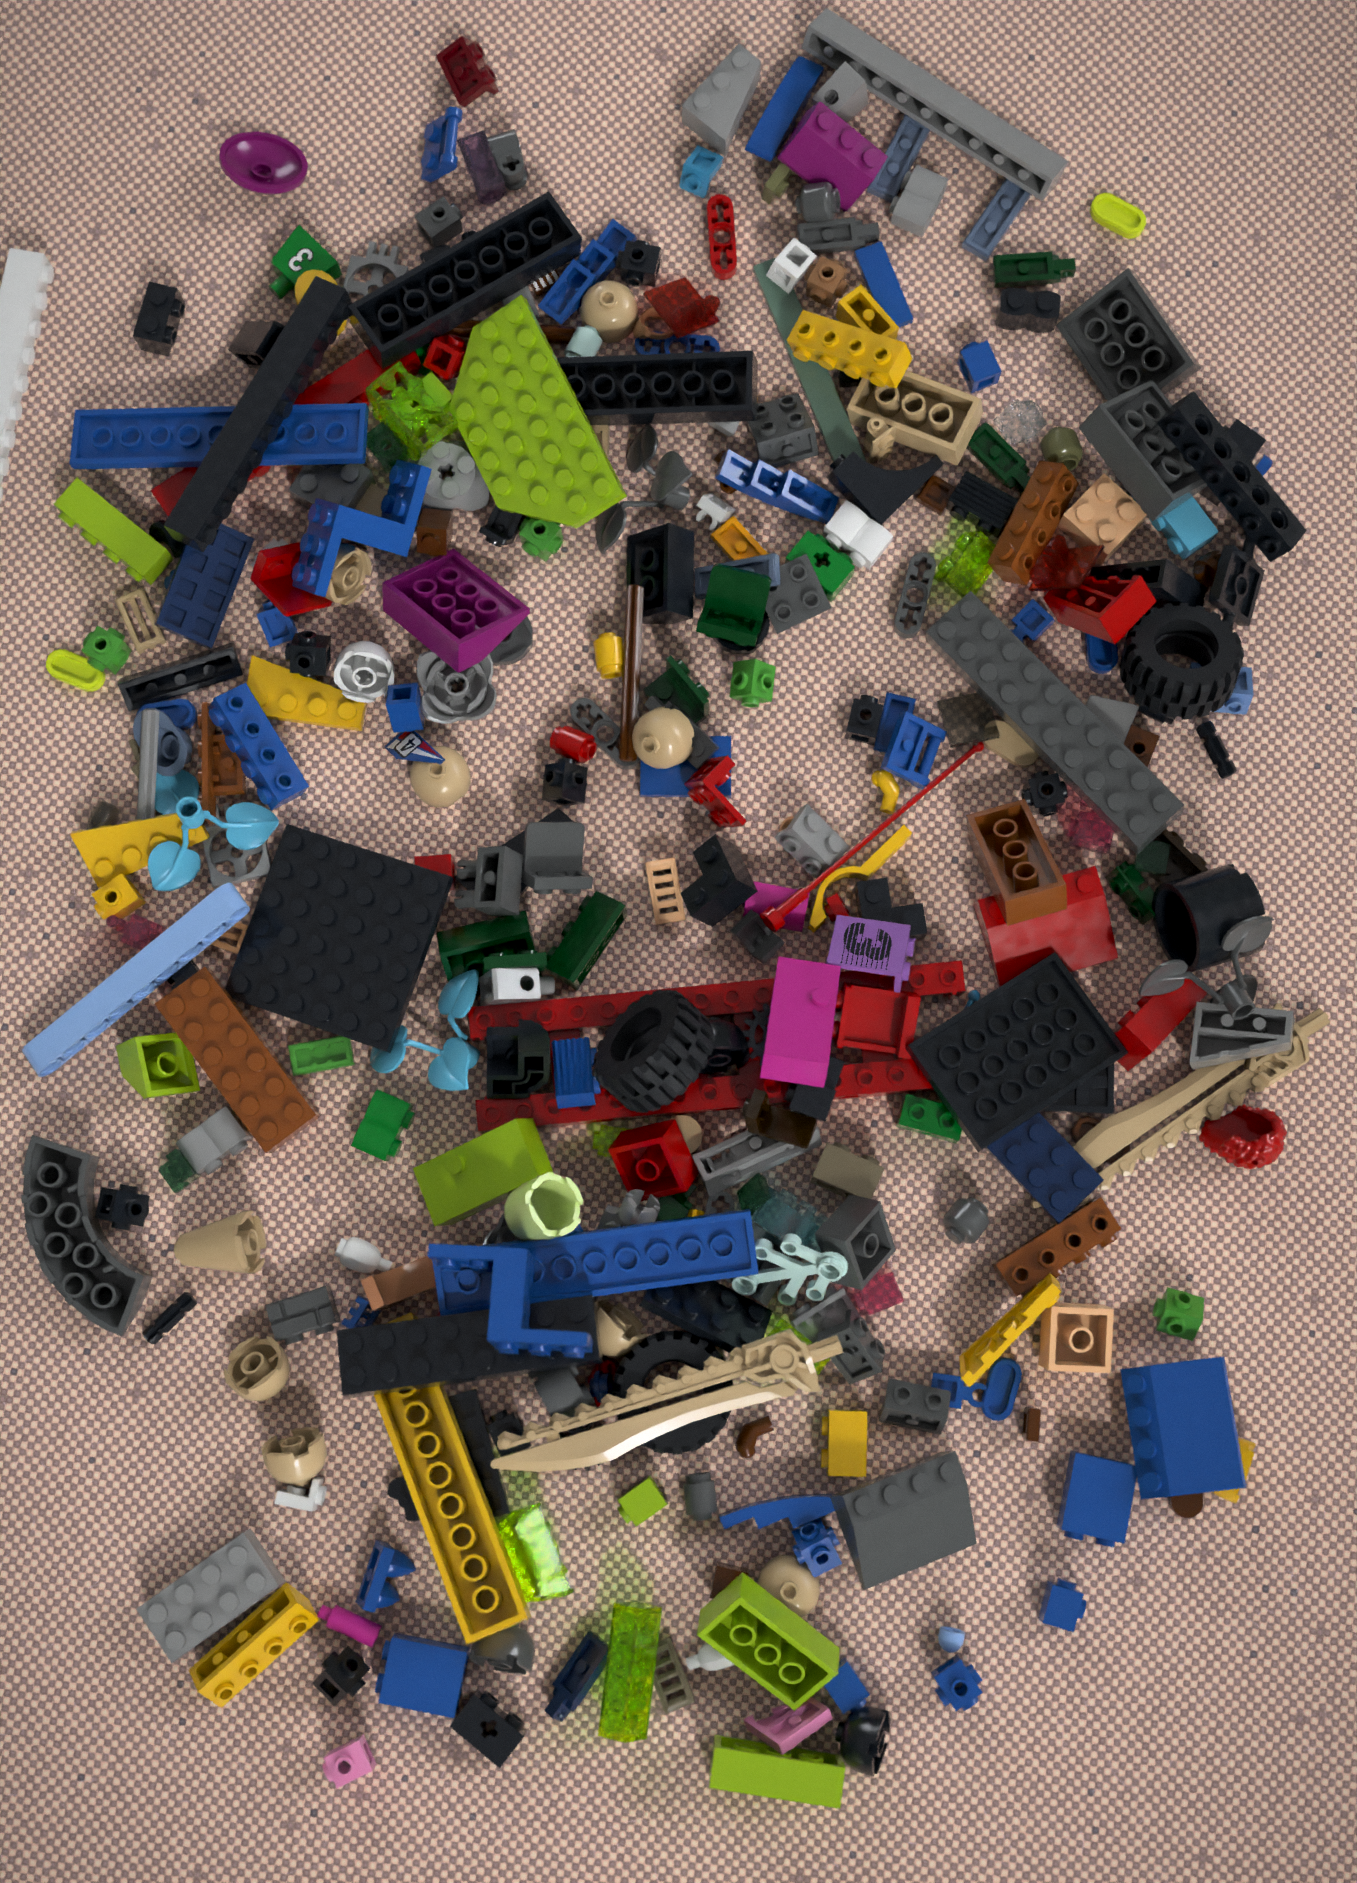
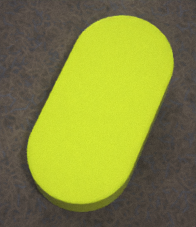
M1101 193L1092 201L1090 215L1096 223L1127 239L1136 238L1143 232L1146 225V216L1139 208L1110 193Z
M65 649L53 651L46 660L47 671L55 679L87 692H94L100 689L106 678L104 671L100 672L87 663L88 658Z

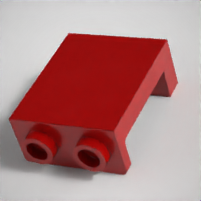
M843 982L842 990H838L836 1008L839 1011L837 1021L834 1020L832 1033L835 1047L842 1049L845 1046L896 1054L898 1058L911 1059L906 1047L914 1042L921 1000L920 996L916 992L901 990L898 993L894 992V989Z

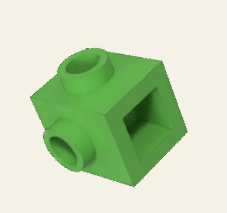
M526 517L519 528L521 547L532 557L536 558L538 556L546 562L551 554L554 555L560 549L563 543L561 524Z
M97 626L94 632L92 631L86 636L81 651L89 658L87 663L100 672L106 669L116 675L127 662L132 650L123 641L125 636L111 627L106 631Z
M758 659L733 662L729 697L741 701L742 706L750 708L759 707V703L772 702L776 667Z
M1167 1287L1162 1299L1157 1298L1154 1304L1153 1316L1157 1317L1156 1331L1193 1341L1203 1322L1204 1298Z

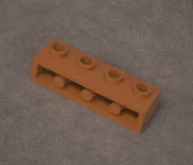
M1039 460L987 561V564L1004 582L1028 585L1079 485V482L1063 463Z
M1098 1197L1065 1217L1060 1223L1054 1224L999 1259L992 1266L1011 1296L1017 1297L1021 1295L1023 1298L1049 1273L1057 1278L1065 1273L1062 1267L1071 1261L1077 1265L1090 1257L1089 1250L1099 1244L1101 1248H1104L1117 1239L1115 1233L1122 1228L1103 1199Z

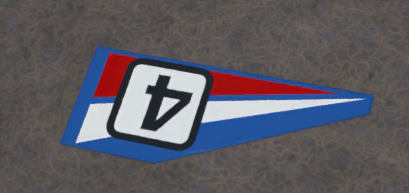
M416 731L400 732L384 746L396 759L442 764L445 761Z

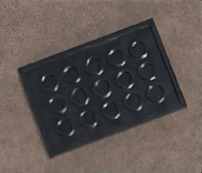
M1056 952L906 1047L911 1058L978 1153L1128 1054V1051Z

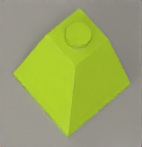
M176 1033L138 1036L116 1045L122 1077L144 1099L200 1091L193 1055Z

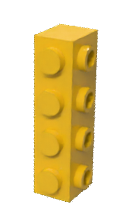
M802 310L787 338L793 355L800 361L808 362L810 360L827 370L837 369L843 371L854 379L862 377L882 388L886 385L896 389L913 359L905 342Z
M286 1582L188 1670L197 1691L222 1708L319 1621L309 1599Z

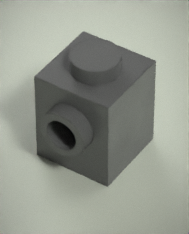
M444 196L415 215L419 231L432 248L446 244L463 232L461 224L463 215L455 203L449 204Z

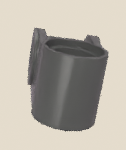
M515 129L486 137L494 164L496 163L503 186L512 191L523 188L527 182V174Z

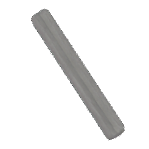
M151 709L142 711L137 820L154 818L160 713L157 710Z

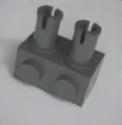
M506 846L478 848L477 860H459L457 866L464 867V869H457V876L462 880L476 878L475 889L456 890L455 896L461 897L454 899L456 908H475L490 916L519 915L523 855Z

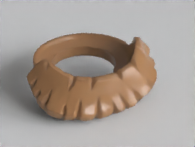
M662 303L651 306L649 309L647 308L640 315L633 327V334L635 338L667 339L675 333L677 320L672 313L665 310ZM648 320H663L671 328L667 332L656 333L651 331L645 323Z

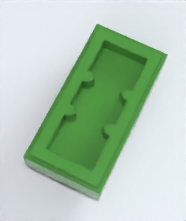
M342 1036L288 1045L293 1076L355 1065L351 1039Z

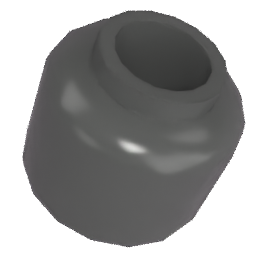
M829 182L806 184L803 186L800 196H796L797 213L802 214L807 223L833 220L836 213L840 211L839 191L837 188H833Z
M973 1197L957 1199L943 1218V1224L947 1230L945 1232L946 1236L956 1244H961L962 1242L967 1244L975 1243L990 1223L986 1206Z

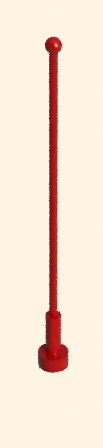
M980 740L974 741L970 750L804 889L800 887L777 908L768 906L760 913V918L764 924L774 933L785 925L783 918L809 897L808 893L975 752H981L984 749V743Z

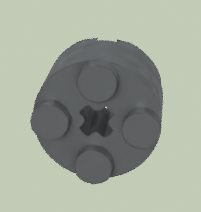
M576 1367L528 1374L530 1379L538 1378L533 1383L550 1416L557 1412L574 1417L575 1409L581 1403L591 1405L595 1402L584 1383L577 1384L574 1377L579 1375Z

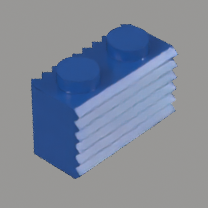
M588 1037L552 1041L555 1094L558 1109L596 1105L595 1094H601L600 1084L595 1075H593L594 1054L597 1053V1048H591Z

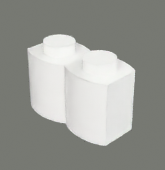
M847 500L825 525L822 533L831 548L835 550L840 548L849 555L855 566L859 568L864 566L869 570L893 539V535L886 528L869 518L861 509Z

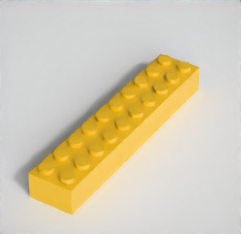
M410 1312L387 1323L418 1319V1317ZM444 1385L374 1395L466 1644L474 1643L532 1618Z

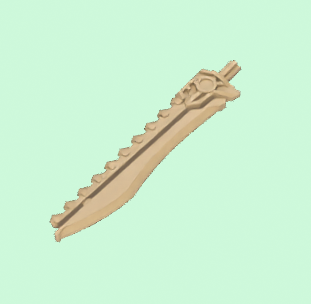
M1276 1003L1271 1008L1276 1010H1283L1281 1003ZM1318 1008L1298 1022L1294 1021L1291 1050L1248 1058L1246 1061L1243 1059L1196 1069L1181 1081L1153 1097L1103 1119L1072 1146L1093 1169L1244 1064L1245 1061L1242 1072L1098 1172L1104 1181L1096 1188H1099L1100 1191L1110 1189L1115 1173L1121 1174L1122 1177L1132 1175L1137 1159L1143 1160L1144 1163L1154 1161L1159 1145L1165 1146L1166 1149L1176 1147L1181 1131L1187 1132L1188 1135L1198 1133L1203 1117L1209 1118L1210 1121L1220 1119L1225 1103L1232 1105V1107L1242 1105L1247 1089L1254 1091V1093L1262 1092L1265 1087L1268 1088L1309 1062L1310 1053L1307 1045L1309 1040L1307 1037L1330 1023L1328 1014L1323 1012L1321 1008ZM1091 1193L1080 1204L1088 1203ZM1034 1199L1030 1203L1033 1209L1041 1207Z
M789 1328L742 1345V1348L735 1347L729 1353V1361L710 1356L704 1362V1370L684 1366L678 1371L677 1380L658 1375L652 1381V1389L633 1384L626 1390L627 1395L624 1399L607 1393L601 1399L602 1402L599 1408L581 1403L575 1409L574 1417L556 1412L549 1418V1426L547 1427L530 1421L523 1428L522 1436L504 1431L497 1437V1447L499 1450L508 1449L544 1437L547 1438L548 1442L495 1458L491 1462V1467L494 1469L541 1472L597 1465L612 1461L659 1435L703 1418L778 1398L794 1396L798 1388L805 1393L819 1392L821 1387L818 1384L814 1363L842 1354L843 1350L836 1334L806 1345V1342L801 1341ZM741 1376H746L759 1383L785 1377L788 1379L786 1383L783 1381L763 1387L744 1381L563 1438L559 1434L569 1429Z

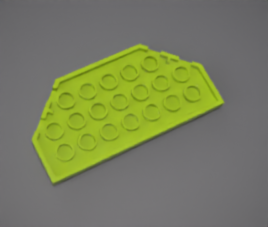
M522 295L518 296L474 326L449 410L497 507L502 511L514 512L577 529L626 498L627 495L527 299Z

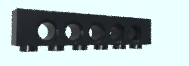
M1194 391L1173 404L1157 422L1163 432L1270 562L1291 551L1307 531Z

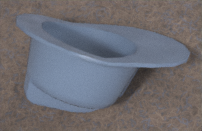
M146 708L157 710L160 713L157 773L163 776H174L182 770L185 764L192 761L191 738L184 730L176 727L163 711L156 708ZM142 711L137 714L133 723V734L139 747Z

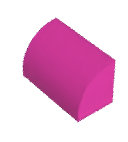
M754 882L758 892L745 901L743 917L751 909L760 916V913L768 906L777 908L795 893L797 889ZM809 897L783 918L785 925L781 929L802 932Z

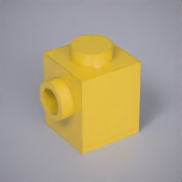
M123 873L91 894L97 902L93 907L103 920L108 918L114 923H118L146 903L130 878Z

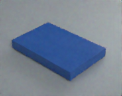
M709 736L720 747L710 758L728 755L731 759V736ZM640 759V797H689L687 793L689 789L684 783L698 769L687 759L668 769L653 768L646 765ZM730 776L721 786L715 785L726 798H731Z

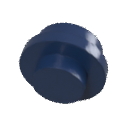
M602 1370L596 1371L594 1378H590L589 1381L591 1396L596 1397L597 1402L601 1403V1399L607 1393L612 1395L614 1384L611 1374L603 1373Z

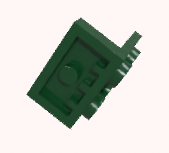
M670 655L665 659L666 672L644 688L643 693L648 699L652 695L654 697L657 696L665 705L669 701L674 705H678L698 725L709 716L710 703L707 698L710 695L700 682L695 684L688 676L690 671L684 662L680 659L675 661Z

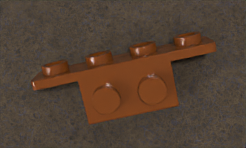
M206 701L202 702V712H198L197 715L198 726L202 730V740H199L197 744L198 755L202 758V769H198L197 773L199 786L202 787V798H198V801L203 811H209L211 815L216 817V796L246 794V775L242 771L241 761L237 754L231 752L225 742V735H216V726L209 716L208 707L210 703ZM205 819L209 825L215 824L210 820Z

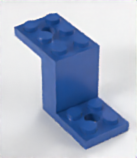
M396 460V464L392 467L389 474L390 485L388 492L381 503V517L316 498L315 503L309 509L308 520L310 522L307 532L302 536L300 542L301 554L299 562L295 564L292 571V586L318 596L326 597L342 538L407 557L432 469Z
M429 1243L428 1257L436 1266L441 1267V1271L460 1272V1267H469L473 1269L474 1273L492 1274L487 1341L496 1350H499V1353L518 1354L519 1349H528L529 1352H532L531 1355L551 1356V1351H561L564 1357L584 1358V1353H592L593 1339L588 1332L529 1329L534 1257L528 1249Z

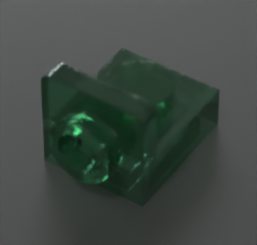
M174 1149L167 1154L168 1162L159 1167V1172L175 1193H179L202 1176L195 1172L179 1149Z

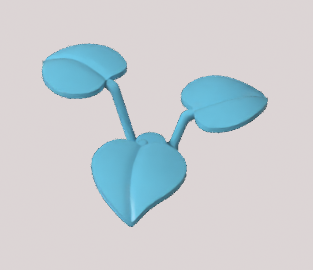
M181 770L174 776H163L157 773L155 810L162 815L177 813L182 823L183 843L180 846L176 842L166 841L157 845L151 851L148 858V871L153 888L157 891L176 890L189 884L197 876L201 859L197 852L187 849L189 844L188 831L189 829L200 827L205 819L210 820L221 828L227 829L226 838L235 848L252 850L262 845L279 825L278 818L263 806L241 802L227 809L226 820L228 823L222 822L211 815L209 811H203L197 800L200 791L199 783L191 773L185 770Z
M470 970L454 977L444 986L439 996V1012L443 1015H448L447 1020L458 1037L449 1038L444 1043L442 1050L414 1040H406L408 1030L405 1026L401 1025L391 1053L372 1047L370 1065L379 1073L394 1071L405 1057V1046H413L439 1055L431 1062L428 1069V1079L433 1086L447 1091L467 1090L468 1069L476 1065L480 1052L478 1048L466 1041L468 1035L461 1031L455 1022V1017L458 1019L463 1018L470 1011L477 992L479 972L477 970Z

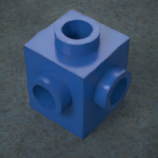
M820 1518L791 1531L797 1543L791 1546L799 1564L807 1563L814 1578L842 1564L835 1549V1546L840 1543L832 1526L825 1529Z
M958 1654L931 1672L939 1685L934 1690L945 1707L951 1703L955 1711L960 1708L965 1711L979 1701L978 1696L983 1692L977 1684L982 1682V1679L972 1664L968 1667L964 1665ZM962 1682V1685L960 1687L955 1688V1685L957 1683Z

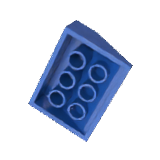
M1224 1356L1120 1369L1141 1499L1246 1488Z

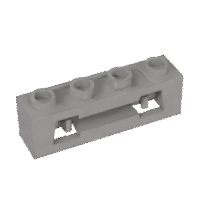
M816 1126L809 1147L806 1149L753 1134L747 1130L692 1157L698 1169V1174L710 1197L822 1145L818 1126ZM729 1148L730 1151L727 1154L724 1150ZM721 1153V1157L712 1160V1156Z

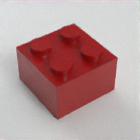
M675 1119L621 1131L608 1149L627 1192L635 1189L645 1191L641 1201L648 1200L650 1194L659 1198L686 1192L699 1173Z

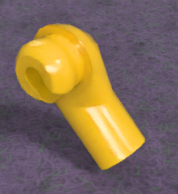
M876 770L871 776V782L876 787H880L884 793L880 811L893 814L899 797L900 787L892 773L885 770Z

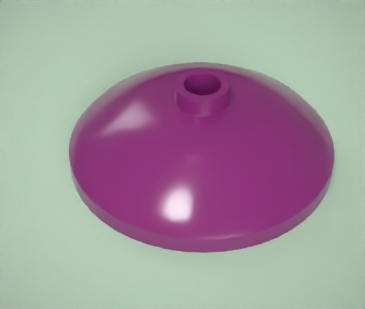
M265 132L239 133L228 138L222 144L219 152V164L226 176L238 186L254 193L265 195L283 194L299 187L307 176L308 163L303 152L292 142L274 134Z

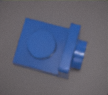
M269 599L262 602V607L259 608L256 615L269 647L291 641L294 634L298 633L292 616H284Z

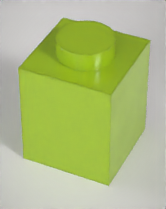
M649 1475L618 1498L621 1505L617 1507V1510L627 1524L632 1521L637 1527L665 1507L668 1501Z

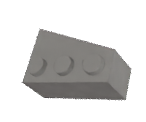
M1197 1002L1190 1055L1192 1070L1291 1050L1295 1021L1294 1012L1255 1008L1249 1016L1235 1020L1224 1004Z

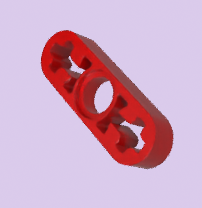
M717 194L712 196L707 203L710 266L712 274L717 279L728 280L737 271L733 203L728 196ZM717 205H722L724 210L723 221L718 222ZM719 231H725L730 235V239L726 243H718L715 241L714 235ZM726 252V263L728 264L725 270L721 269L720 253Z

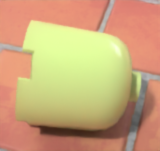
M549 1172L514 1189L508 1195L505 1202L504 1217L508 1228L521 1240L553 1239L573 1232L580 1224V1205L583 1204V1198L579 1188L569 1177L563 1178L553 1172Z

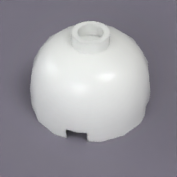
M358 641L351 643L340 652L336 659L334 682L342 690V694L346 698L356 702H374L376 697H380L383 694L385 697L388 686L394 685V663L390 654L382 646L374 642Z

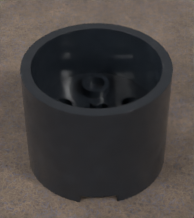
M1227 864L1162 883L1155 889L1152 900V910L1156 914L1153 917L1154 927L1166 957L1169 961H1185L1188 966L1186 971L1191 973L1232 961L1231 951H1224L1221 947L1225 934L1230 928L1245 919L1266 914L1263 901L1255 883L1247 872L1242 874L1234 868V864ZM1265 942L1249 952H1239L1238 959L1258 953L1262 950Z

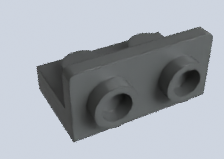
M853 1308L846 1311L845 1322L818 1332L817 1341L837 1334L843 1353L830 1359L849 1385L882 1372L883 1358L885 1357L884 1346L880 1340L873 1337L865 1319L859 1318Z
M889 1379L885 1400L880 1410L879 1422L941 1435L948 1419L951 1392L906 1381Z

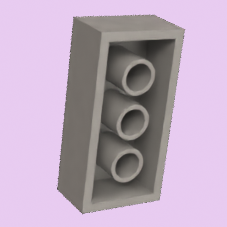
M250 1528L136 1610L170 1662L173 1663L286 1581Z

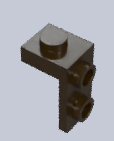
M758 1089L754 1090L751 1099L747 1098L743 1105L742 1116L745 1118L748 1132L804 1149L809 1147L817 1126L815 1118L770 1106L767 1092Z

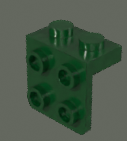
M720 563L714 564L711 570L704 608L698 620L696 632L704 633V635L710 638L731 640L741 646L750 645L755 647L764 618L772 583L771 578L767 575Z

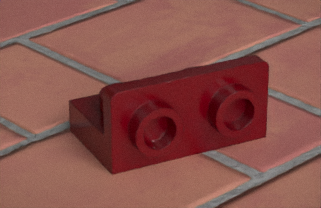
M460 36L438 53L436 58L458 104L465 108L486 91L495 95L499 90L495 84L497 80L496 75L486 65L483 59L485 53L477 41L472 42L466 37Z

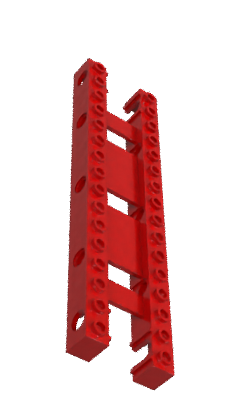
M962 960L911 965L909 980H902L901 990L916 992L920 998L926 995L943 994V997L953 1000L955 996H962L966 991ZM861 971L840 972L838 990H842L843 982L894 989L895 976ZM775 978L471 1007L468 1016L470 1038L473 1042L487 1044V1027H519V1019L531 1020L542 1025L548 1031L550 1038L554 1093L530 1095L529 1098L487 1099V1096H484L485 1099L475 1100L478 1132L485 1134L516 1118H533L536 1128L743 1109L746 1099H751L755 1089L767 1092L770 1106L788 1105V1102L784 1101L783 1098L789 1082L760 1078L762 1066L759 1065V1056L753 1059L749 1057V1061L739 1068V1075L708 1078V1074L699 1073V1077L687 1087V1091L682 1095L676 1096L672 1103L662 1105L656 1111L644 1113L630 1111L605 1088H601V1094H595L596 1105L558 1109L555 1094L552 1041L578 1039L580 1032H584L586 1028L611 1027L615 1023L617 1016L620 1013L623 1014L629 1005L633 1002H638L640 997L646 994L652 995L653 991L657 990L677 991L690 1001L705 1017L730 1015V1018L734 1017V1024L741 1031L749 1030L750 1026L744 1020L745 1018L752 1020L755 1018L752 1012L754 1008L762 1012L764 1002L770 1008ZM759 1024L755 1029L756 1043L762 1038L763 1032ZM861 1049L863 1063L843 1065L833 1100L935 1090L912 1058L894 1060L893 1053Z

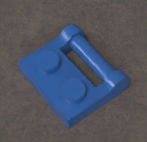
M447 107L444 115L427 124L424 131V154L421 158V179L431 183L457 168L458 158L455 156L458 124L462 122L463 111L461 109Z
M907 711L900 712L880 768L910 782L911 785L923 789L930 782L928 778L940 743L945 741L947 732ZM927 736L929 740L918 771L915 772L914 769Z

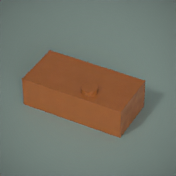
M1025 799L966 815L968 840L1007 926L1067 909L1066 883Z

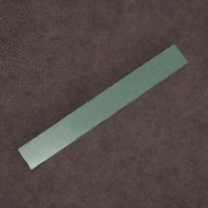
M776 258L754 265L753 273L832 461L834 462L841 454L847 457L853 451L866 461L829 371L816 362L810 360L803 362L797 359L787 342V338L803 310L794 288L788 294L766 276Z

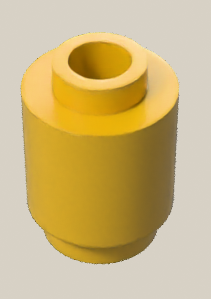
M614 632L598 635L599 639L593 641L596 670L600 672V677L603 679L622 677L623 638L616 636Z

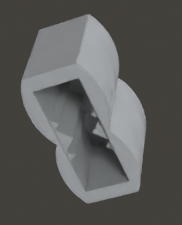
M916 165L912 173L908 171L901 184V189H904L900 197L895 196L890 205L889 213L892 214L890 224L923 237L943 198L949 179L919 165Z
M225 1106L201 1125L184 1135L176 1142V1145L196 1173L202 1174L206 1172L209 1175L223 1165L221 1160L231 1153L232 1156H235L248 1147L246 1142L252 1136L232 1108Z

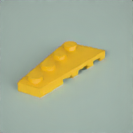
M251 656L247 686L268 719L362 731L367 703L348 699L342 694L340 689L309 677H303L298 673H290L289 669L256 656Z
M177 813L143 820L138 819L122 824L105 825L89 830L72 831L70 833L98 888L104 886L121 873L126 876L148 866L150 853L157 845L166 841L176 842L180 846L183 843L182 823ZM204 824L198 828L189 829L188 847L210 837Z
M1051 1273L959 1356L961 1379L969 1387L979 1379L1025 1329L1035 1322L1036 1318L1045 1308L1052 1307L1060 1298L1059 1294L1061 1293L1060 1283Z

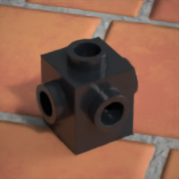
M626 240L624 251L619 250L616 268L620 269L621 281H625L631 286L646 285L656 287L662 261L661 247L650 245L643 240H636L634 242Z
M312 631L295 633L291 643H287L285 648V661L290 662V673H298L303 677L326 676L331 665V636L317 635Z
M559 758L557 763L545 764L542 800L562 806L584 804L588 768L576 765V760L569 758Z
M1040 771L1030 775L1031 779H1028L1023 786L1021 796L1022 799L1026 800L1032 815L1040 814V817L1057 814L1058 810L1065 803V799L1068 798L1064 780L1060 781L1058 773L1049 774L1048 771ZM1048 788L1050 795L1043 794L1041 789Z
M120 1184L119 1190L101 1187L95 1218L112 1221V1228L130 1231L131 1225L143 1227L149 1212L148 1202L150 1196L138 1194L139 1187Z
M347 1646L340 1654L334 1650L321 1664L325 1670L312 1684L335 1707L347 1693L353 1697L365 1685L366 1682L362 1677L371 1668L364 1662L360 1654Z

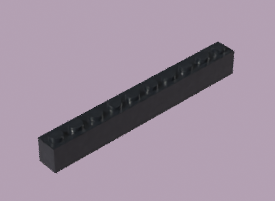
M315 276L163 526L173 539L201 552H204L206 547L214 541L217 529L223 519L230 515L232 505L237 496L245 490L252 471L260 465L263 453L268 445L276 439L280 425L291 414L293 404L299 394L305 391L312 372L320 366L326 349L336 340L338 330L343 321L349 318L348 306L352 304V301L345 288Z

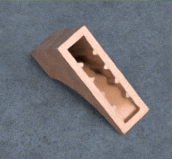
M428 1255L397 1268L360 1280L372 1310L388 1309L436 1288L433 1261Z

